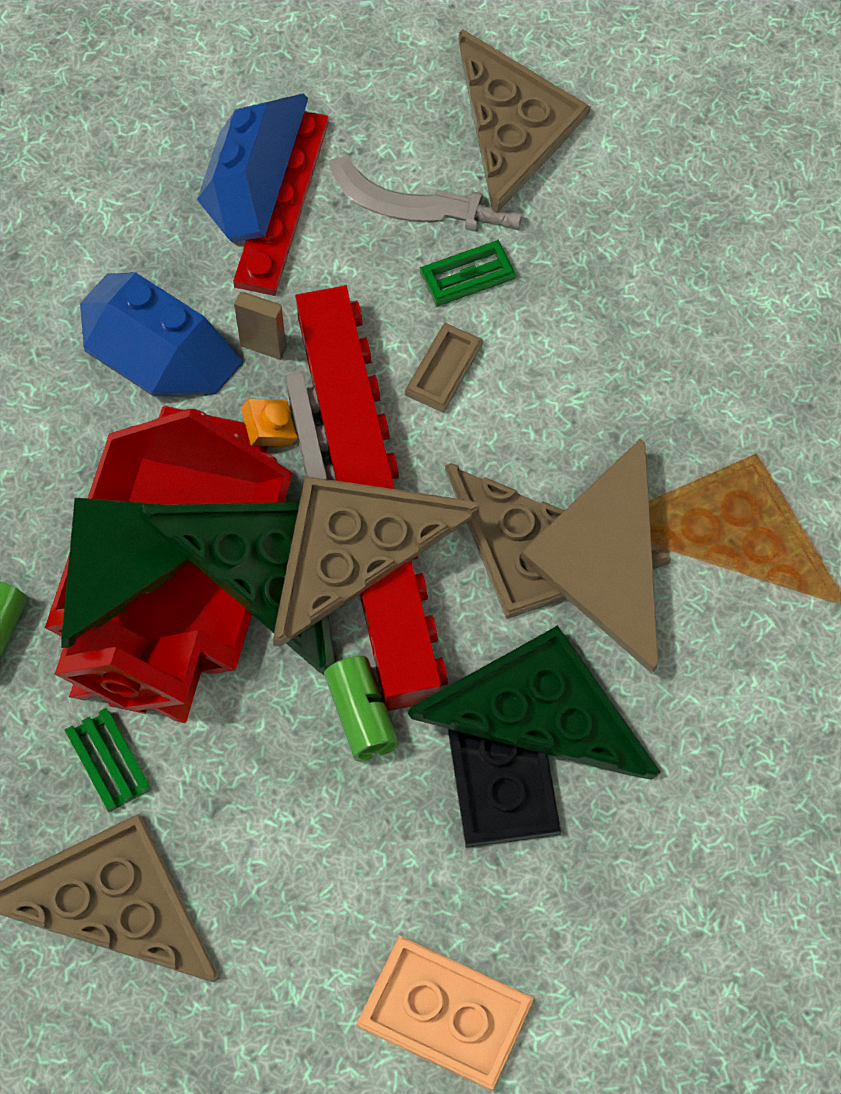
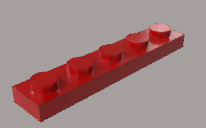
M304 111L265 237L246 240L233 280L234 288L276 296L327 131L329 116Z

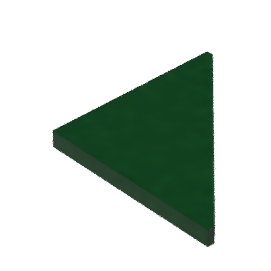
M74 498L61 648L71 647L76 643V638L94 626L96 628L101 627L125 611L127 604L144 593L150 594L174 578L178 570L191 562L139 517L138 510L142 505L167 504Z
M300 502L141 506L138 512L139 517L274 633ZM328 615L286 643L323 675L325 670L335 663Z
M558 625L413 705L408 711L410 718L416 721L629 776L652 780L661 773Z

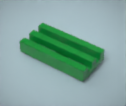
M499 240L420 267V274L426 282V287L429 293H431L436 307L514 280L516 275ZM494 254L497 257V260L477 267L473 265L461 269L460 273L437 281L434 277L437 274ZM499 268H502L501 270L492 272V273H490V274H487V275H484V276L475 278V279H473V280H470V281H467V282L458 284V285H456V286H453V287L444 289V290H442V291L440 290V289L449 287V286H451V285H454V284H457V283L466 281V280H468V279H471V278L480 276V275H482V274H485V273H488V272L497 270V269H499Z
M107 707L99 711V716L93 719L89 716L82 720L83 724L74 728L72 725L65 729L72 746L108 813L151 790ZM105 724L137 786L132 789L128 788L96 728ZM87 733L120 792V795L113 799L79 738Z

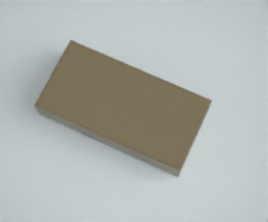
M240 292L234 303L240 346L281 360L286 350L281 304L246 292Z
M444 322L406 387L405 396L444 413L480 351L483 339Z

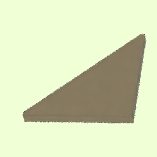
M462 29L459 32L458 41L491 208L494 212L498 213L588 116L591 106Z
M639 439L521 551V559L652 674L657 669L658 652L646 445L643 440Z
M455 464L445 465V471L456 498L480 502L479 515L468 521L467 525L506 619L565 600L566 598L521 559V551L565 510L544 501L541 504L517 494V490L486 477L481 479L464 472ZM652 550L653 569L670 564L671 558L668 553L661 550L659 552Z
M305 476L273 636V645L281 647L479 515L480 502Z
M140 813L0 881V915L210 982L220 979Z

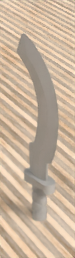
M348 156L329 160L331 172L343 192L354 203L372 212L413 221H438L448 216L466 220L465 229L477 231L476 220L519 230L523 214L501 209L498 213L494 212L491 206L481 205L482 193L472 191L471 198L437 190L434 195L399 193L387 190L371 182L353 165Z

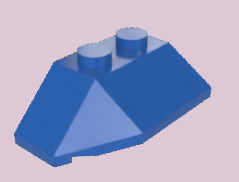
M304 93L235 109L219 132L197 200L232 243L265 237L307 105L308 97Z
M136 272L107 273L80 303L84 351L152 396H191L204 394L205 396L217 394L243 363L242 359L205 316Z

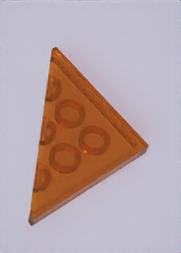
M757 454L649 500L651 545L832 603L841 601L839 589Z

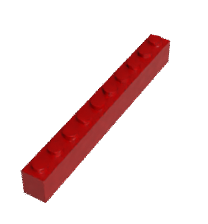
M347 285L296 294L298 321L312 384L316 390L321 424L324 426L329 460L333 466L336 481L395 489L393 480L399 479L398 466L394 452L386 454L383 442L390 439L385 413L377 415L374 402L381 401L376 375L368 376L365 364L372 363L367 337L359 338L357 327L363 326L358 300L350 301ZM418 555L360 593L382 697L387 712L412 707L439 692L441 686L448 685L443 657L434 658L431 643L438 642L433 615H424L421 601L428 600L423 573L415 574L412 560L418 559Z

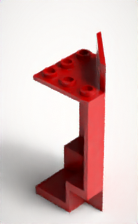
M164 406L161 409L159 418L109 433L87 499L167 505L285 502L293 472L278 464L274 456L266 453L268 447L251 446L244 422L207 415L197 409L182 410ZM69 556L45 625L47 630L61 637ZM190 562L178 570L174 578L150 594H142L127 604L125 611L99 628L94 626L76 638V643L71 647L63 648L54 675L73 684L69 695L70 698L82 700L83 698L97 696L109 702L110 707L146 714L147 709H154L173 721L186 723L201 672L217 674L236 670L252 614Z

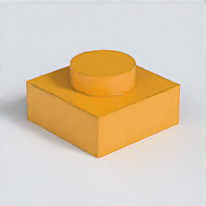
M247 399L241 407L251 446L283 447L292 445L296 441L297 434L287 400Z

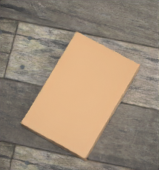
M399 935L356 1027L493 1092L534 998Z

